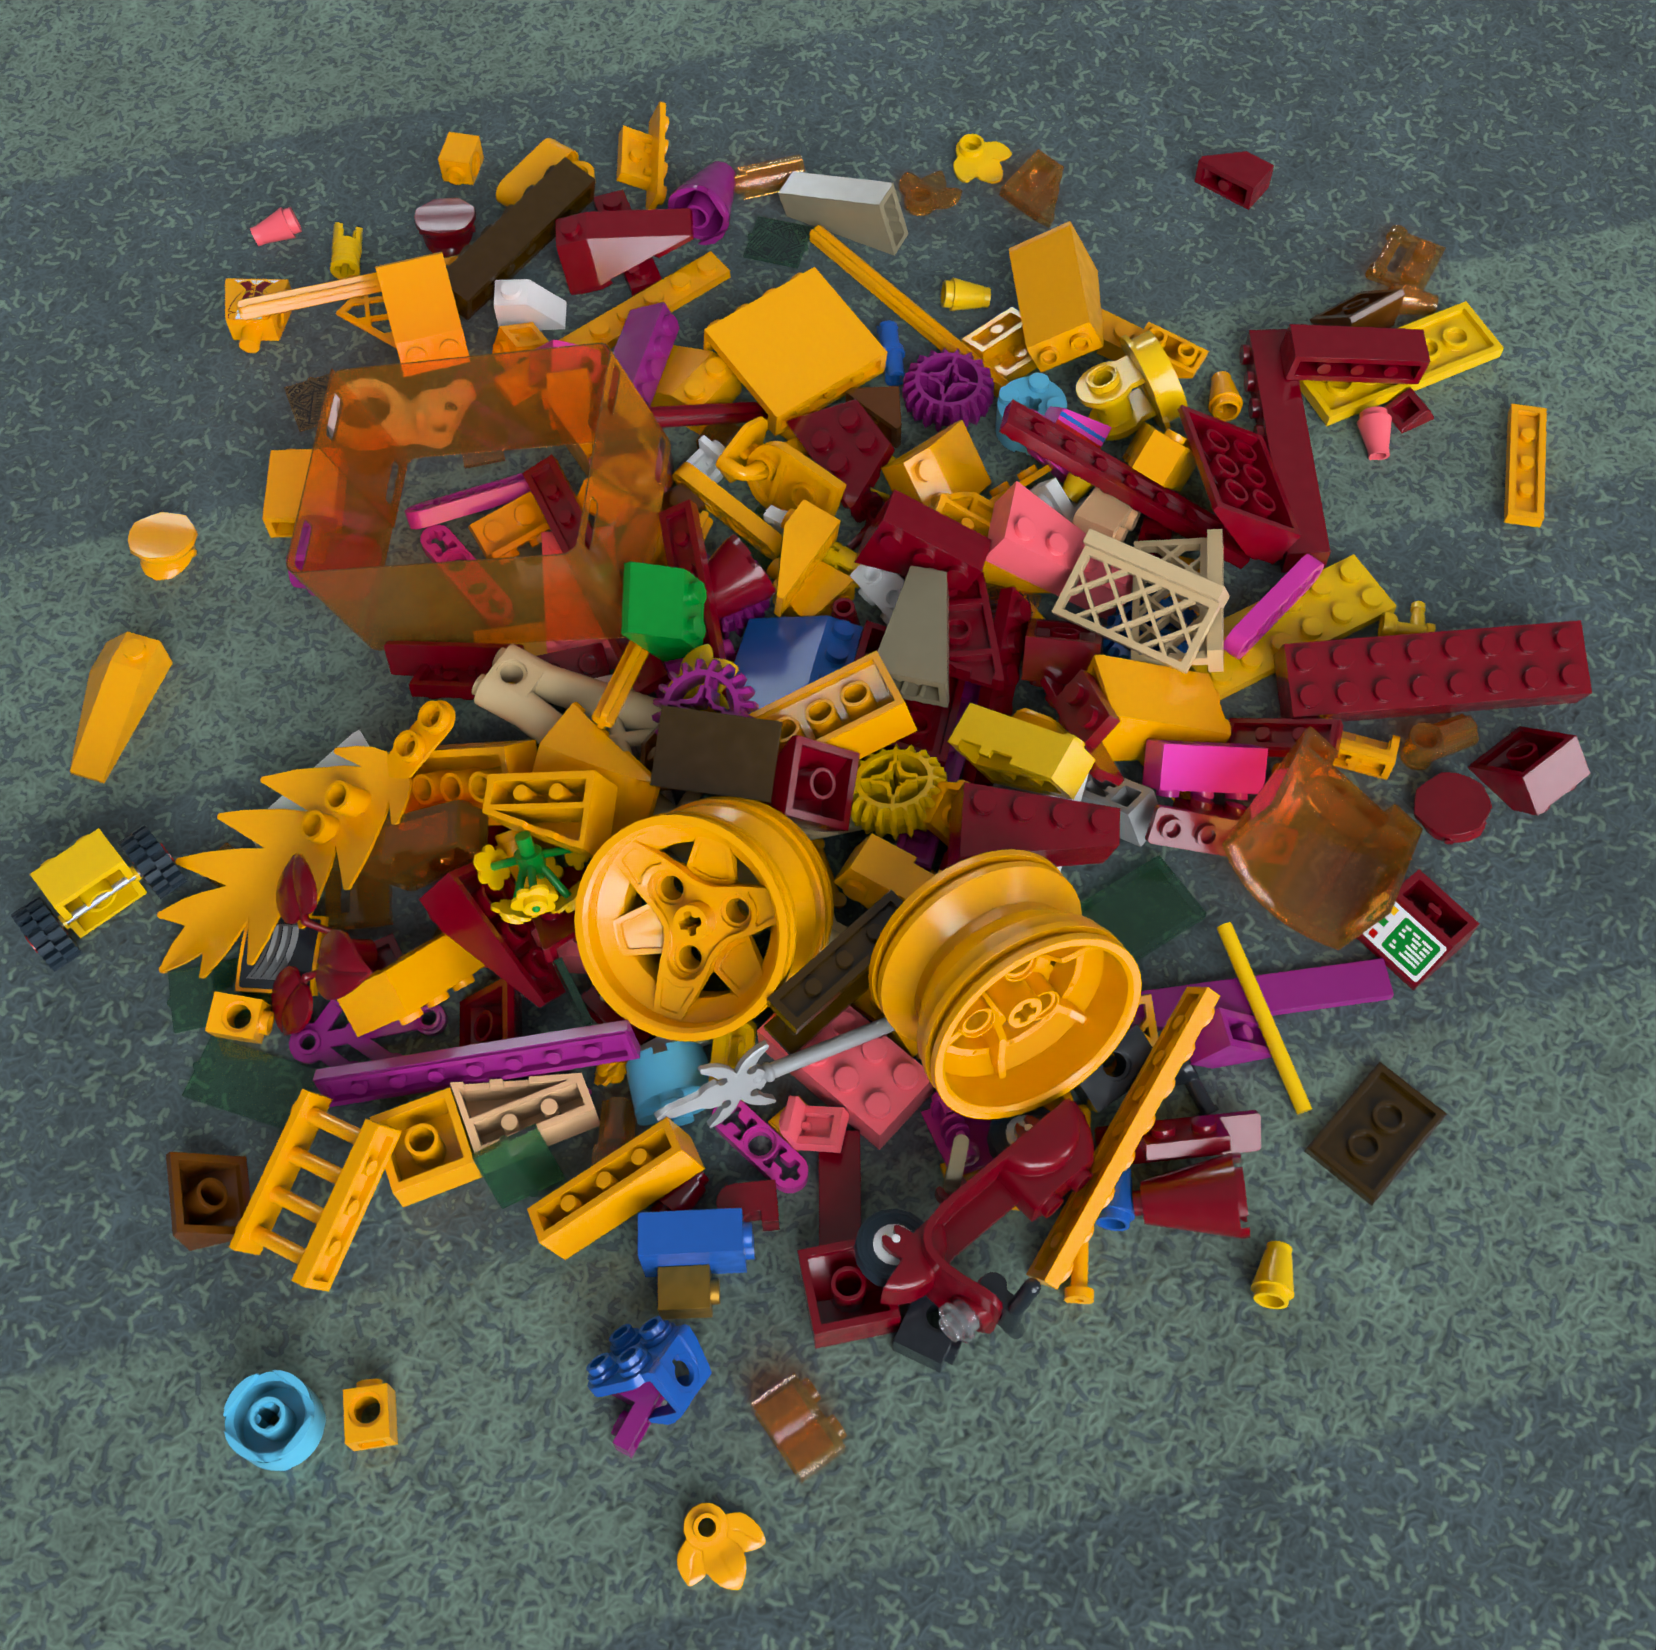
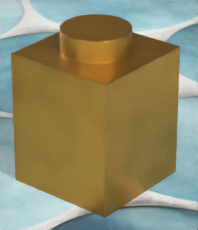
M709 1265L658 1267V1312L662 1320L713 1317L712 1305L720 1304L721 1300L720 1279L712 1278Z

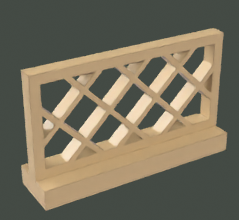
M1089 528L1083 540L1085 547L1052 613L1187 674L1220 608H1224L1230 597L1225 586ZM1090 558L1102 562L1107 575L1087 583L1084 570ZM1110 566L1118 569L1119 571L1112 573ZM1127 575L1136 577L1140 590L1120 597L1114 580ZM1081 579L1082 585L1076 587L1077 583ZM1143 581L1152 584V586L1145 588ZM1110 582L1115 599L1095 607L1090 589ZM1161 589L1170 592L1174 605L1153 612L1148 594ZM1085 591L1090 609L1077 614L1065 610L1071 596ZM1177 596H1180L1186 600L1179 603ZM1143 597L1148 614L1128 621L1122 604ZM1195 604L1208 609L1202 622L1189 627L1186 626L1181 609ZM1118 606L1123 624L1110 629L1102 627L1097 613ZM1177 612L1182 629L1161 636L1156 619ZM1093 616L1094 622H1091L1085 618ZM1151 621L1157 639L1143 644L1134 641L1130 628ZM1126 630L1128 638L1118 633ZM1196 632L1193 640H1191L1190 634ZM1185 636L1189 648L1182 662L1168 656L1164 643ZM1159 645L1162 653L1151 648Z
M1207 529V538L1134 541V548L1146 553H1159L1164 557L1162 560L1224 586L1222 529ZM1185 551H1200V557L1190 565L1178 558ZM1133 576V592L1140 590L1137 578ZM1161 589L1152 597L1148 595L1152 609L1158 611L1165 608L1158 602L1170 592ZM1177 596V598H1179L1181 602L1186 600L1180 596ZM1143 597L1132 600V620L1148 612ZM1198 604L1189 606L1200 614L1189 626L1202 622L1208 609ZM1220 608L1200 647V652L1197 653L1191 664L1208 665V672H1224V608ZM1177 612L1165 615L1157 621L1159 631L1169 623H1172L1179 630L1182 629ZM1143 623L1132 628L1131 632L1134 641L1140 644L1146 643L1150 639H1157L1153 626L1150 627ZM1193 632V633L1190 634V637H1191L1192 640H1193V638H1194L1196 632ZM1185 636L1164 643L1168 656L1182 662L1186 653H1183L1176 647L1186 640ZM1131 649V660L1167 666L1143 654L1139 655L1138 652Z

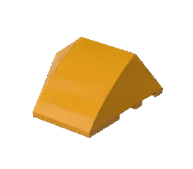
M574 702L539 743L532 772L595 770L618 786L611 832L612 837L624 827L653 816L661 787L651 786L652 773L629 751H623L608 737L609 732L606 729H599L584 714L586 710L578 702ZM532 837L533 843L543 848L558 847Z

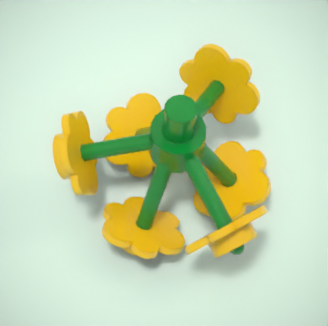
M521 831L515 835L514 839L518 849L515 851L514 857L507 858L504 850L494 849L490 844L483 846L482 852L474 855L473 863L477 869L479 881L482 884L488 883V886L493 891L503 888L504 880L510 876L508 867L517 865L519 871L513 899H503L500 902H494L490 907L492 911L499 913L503 921L510 924H523L531 921L537 915L547 912L560 914L564 910L567 913L574 911L581 881L568 890L559 880L564 875L563 868L556 865L557 863L553 856L564 854L566 863L569 866H574L576 870H582L584 863L589 860L588 857L561 847L542 850L540 845L533 843L531 834L528 831Z

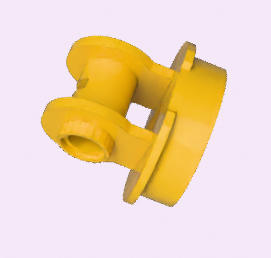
M1147 331L1133 339L1124 335L1119 338V341L1126 356L1117 361L1103 362L1091 367L1082 374L1076 384V393L1079 401L1083 405L1093 408L1088 418L1111 427L1105 439L1106 441L1119 440L1133 434L1139 429L1143 421L1152 417L1159 428L1166 432L1167 428L1171 429L1170 421L1180 417L1177 409L1181 405L1188 407L1173 366L1155 335L1151 331Z

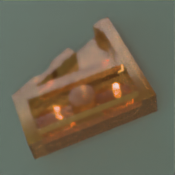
M1038 149L1001 187L999 195L1036 222L1050 228L1055 216L1054 211L1064 167Z

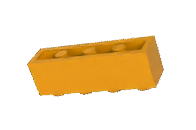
M666 1117L527 1208L539 1243L566 1260L703 1171L705 1167L691 1136L670 1118Z

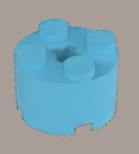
M1034 373L1031 376L1015 379L999 390L995 432L1002 445L1013 452L1016 450L1030 455L1027 452V447L1012 441L1006 435L999 432L1004 410L1012 399L1029 409H1034L1043 416L1050 406L1067 409V400L1063 391L1043 373Z
M691 1041L665 1043L667 1051L653 1054L651 1047L640 1052V1059L628 1060L626 1063L627 1080L637 1124L645 1126L658 1123L654 1116L655 1111L696 1092L703 1084L708 1082L709 1076L700 1074L697 1069L700 1065L709 1064L703 1047L699 1043ZM699 1109L671 1120L678 1126L690 1124L694 1121L693 1115L704 1109Z
M272 1370V1372L262 1374L256 1373L245 1378L229 1395L223 1414L225 1417L224 1433L229 1446L237 1454L257 1467L271 1471H286L306 1460L318 1446L326 1423L323 1405L315 1392L296 1376L282 1370ZM274 1415L280 1418L275 1426L269 1422Z

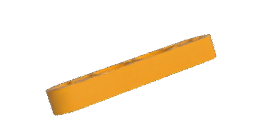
M684 462L672 474L673 480L677 485L684 483L705 503V507L710 513L758 551L772 560L780 555L781 534L689 462Z

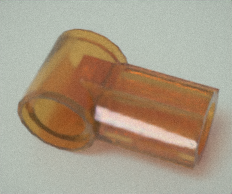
M1463 713L1435 724L1418 723L1412 727L1400 750V759L1406 767L1412 770H1425L1437 759L1475 746L1480 739L1477 731L1478 725L1471 715L1465 716Z
M611 1097L608 1100H602L598 1143H595L593 1147L592 1166L636 1137L637 1119L631 1100L624 1097Z

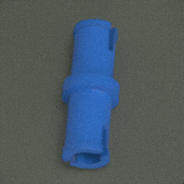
M891 320L883 321L880 323V326H877V334L879 336V343L888 352L884 370L885 382L889 386H899L903 384L905 377L903 364L905 350L903 345L900 344L897 323Z

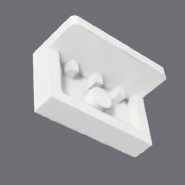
M860 564L851 573L850 577L860 586L858 593L870 605L874 606L876 604L882 611L880 617L888 625L905 580L899 574Z

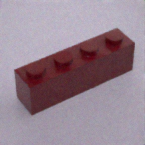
M1290 324L1280 345L1285 380L1419 384L1431 362L1423 329Z

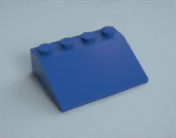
M828 615L750 618L734 662L739 667L737 674L742 673L747 678L744 687L751 686L755 690L754 696L747 701H755L760 709L854 662L863 627Z

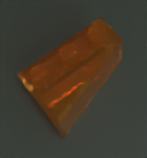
M457 799L404 813L398 825L391 824L390 817L386 818L360 874L407 891H416L444 877L448 872L473 862L474 855L482 852L483 846L488 845V816L482 813V809L473 806L470 802Z

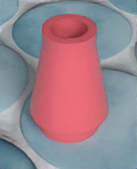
M280 207L259 224L251 227L250 231L257 245L262 246L268 243L296 238L295 234L302 232V229L292 208L288 207L283 210Z
M1380 406L1370 407L1361 411L1357 421V427L1367 449L1369 460H1385L1390 456L1389 444L1392 416L1388 414L1386 408Z

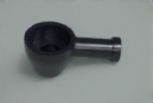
M1188 1059L1182 1064L1175 1077V1086L1185 1085L1200 1112L1198 1113L1199 1116L1210 1115L1218 1111L1219 1108L1217 1104L1214 1105L1194 1065H1191V1061Z

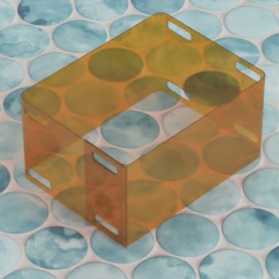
M605 343L349 368L336 372L331 369L286 566L303 585L370 648L378 651L384 650V645L388 640L511 644L625 637L621 634L624 563L632 561L653 564L659 527L658 513L661 512L671 442L610 347ZM336 393L340 398V406L331 440L327 436V425ZM662 437L665 441V449L658 484L655 480V469L660 438ZM594 443L578 539L571 551L564 554L385 566L392 530L396 523L406 470L411 460L422 457ZM395 461L398 464V473L392 501L389 504L386 501L393 462ZM593 498L597 508L591 546L588 550L585 546V533L590 504ZM306 520L311 525V533L304 564L300 571L295 566V558L302 527Z

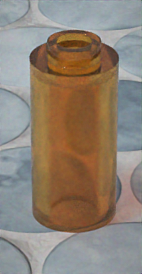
M796 154L737 167V174L734 175L736 195L742 194L743 199L746 200L778 193L793 171L806 173L801 155Z

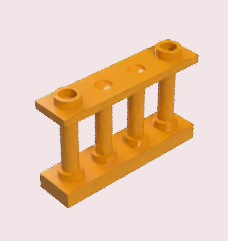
M302 1089L298 1099L291 1108L290 1116L245 1213L235 1228V1234L229 1248L234 1251L260 1255L265 1247L297 1264V1269L291 1281L305 1288L329 1292L402 1132L369 1119H365L360 1129L327 1113L333 1099ZM319 1128L353 1144L343 1168L308 1152ZM301 1168L335 1184L325 1208L290 1191ZM282 1207L316 1224L306 1248L272 1231Z

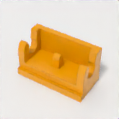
M1343 731L1338 758H1313V760L1387 780L1396 762L1400 736L1392 735L1391 741L1387 743Z

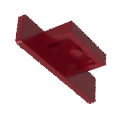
M388 640L384 645V650L391 674L414 676L408 684L412 697L474 700L475 695L472 694V687L476 679L481 674L486 675L492 668L497 652L502 647L507 649L511 644ZM514 644L524 649V646L522 644Z
M1081 669L1064 686L1044 676L1040 684L1047 694L1045 700L1056 709L1060 716L1058 722L1070 734L1081 739L1085 743L1084 749L1095 759L1089 774L1100 782L1107 780L1120 786L1124 778L1102 743L1120 722V719L1094 677Z
M1191 795L1190 800L1175 798L1172 807L1157 804L1154 807L1145 839L1150 844L1284 866L1296 832L1289 827L1257 821L1247 813L1248 808L1242 804L1226 801L1224 806L1217 805L1208 798Z
M1257 1110L1155 1120L1152 1128L1142 1136L1137 1145L1132 1164L1225 1155L1233 1152L1259 1151L1261 1149V1116ZM1109 1126L1095 1128V1150Z

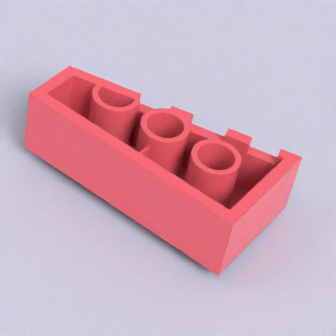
M1016 481L995 502L987 537L992 542L986 561L1052 594L1060 596L1085 547L1083 540L1086 533ZM1090 558L1084 570L1087 583L1107 575L1104 564L1093 558ZM1110 566L1112 573L1119 571L1118 569ZM1132 575L1114 580L1120 597L1131 593L1133 585ZM1081 579L1077 583L1076 587L1082 585ZM1110 582L1090 589L1095 607L1115 599ZM1085 591L1070 597L1069 602L1085 610L1090 609ZM1117 606L1097 614L1099 617L1108 619V616L1116 612Z

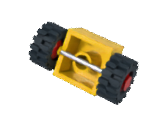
M145 825L118 842L136 869L133 866L130 868L127 866L98 828L92 833L79 838L74 845L56 857L43 862L40 868L30 874L60 915L56 918L46 903L38 896L12 913L11 917L30 945L42 956L54 972L82 954L81 949L67 930L72 928L81 939L145 895L147 891L139 882L142 879L140 875L143 876L160 900L187 882L171 855Z

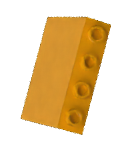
M815 267L804 273L795 274L787 283L778 288L767 290L762 297L749 304H742L734 313L723 319L714 320L704 329L703 350L711 351L714 349L768 414V429L774 436L790 428L786 423L788 420L819 411L845 396L846 391L850 388H858L882 374L885 370L888 354L885 348Z

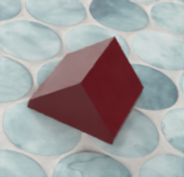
M502 978L460 1001L459 1047L522 1037L521 994Z

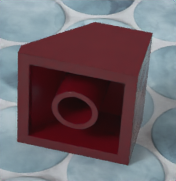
M1030 618L1025 636L1021 680H1028L1031 685L1042 687L1040 681L1044 676H1047L1060 684H1068L1081 669L1087 672L1094 655H1100L1102 636L1072 622Z
M1519 726L1468 766V769L1512 810L1537 816L1546 812L1555 801L1564 794L1574 790L1579 782L1590 775L1576 735Z
M793 735L778 755L772 802L761 803L780 811L798 827L818 832L848 831L860 753Z
M856 1238L797 1250L815 1349L898 1332L900 1328L901 1316L898 1305L880 1304L884 1287L877 1286L868 1280L856 1263L854 1251Z

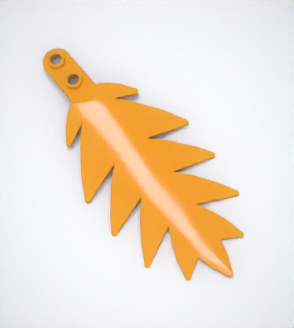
M444 700L426 702L420 708L417 720L410 729L402 731L396 737L390 753L375 747L366 746L337 747L334 749L336 755L359 766L342 765L296 769L263 776L260 779L261 783L307 811L257 809L219 813L217 815L218 820L264 848H238L202 852L175 860L176 865L226 886L184 898L157 913L159 919L185 926L170 946L159 967V972L164 974L202 955L199 978L205 979L226 956L247 923V964L254 965L269 941L280 918L276 904L277 885L284 868L296 853H301L305 857L311 869L317 887V904L332 870L336 852L343 889L350 890L370 856L389 808L391 824L398 825L400 823L412 789L413 781L411 777L454 726L456 714L453 706ZM300 920L297 922L298 928H306V926L301 924Z

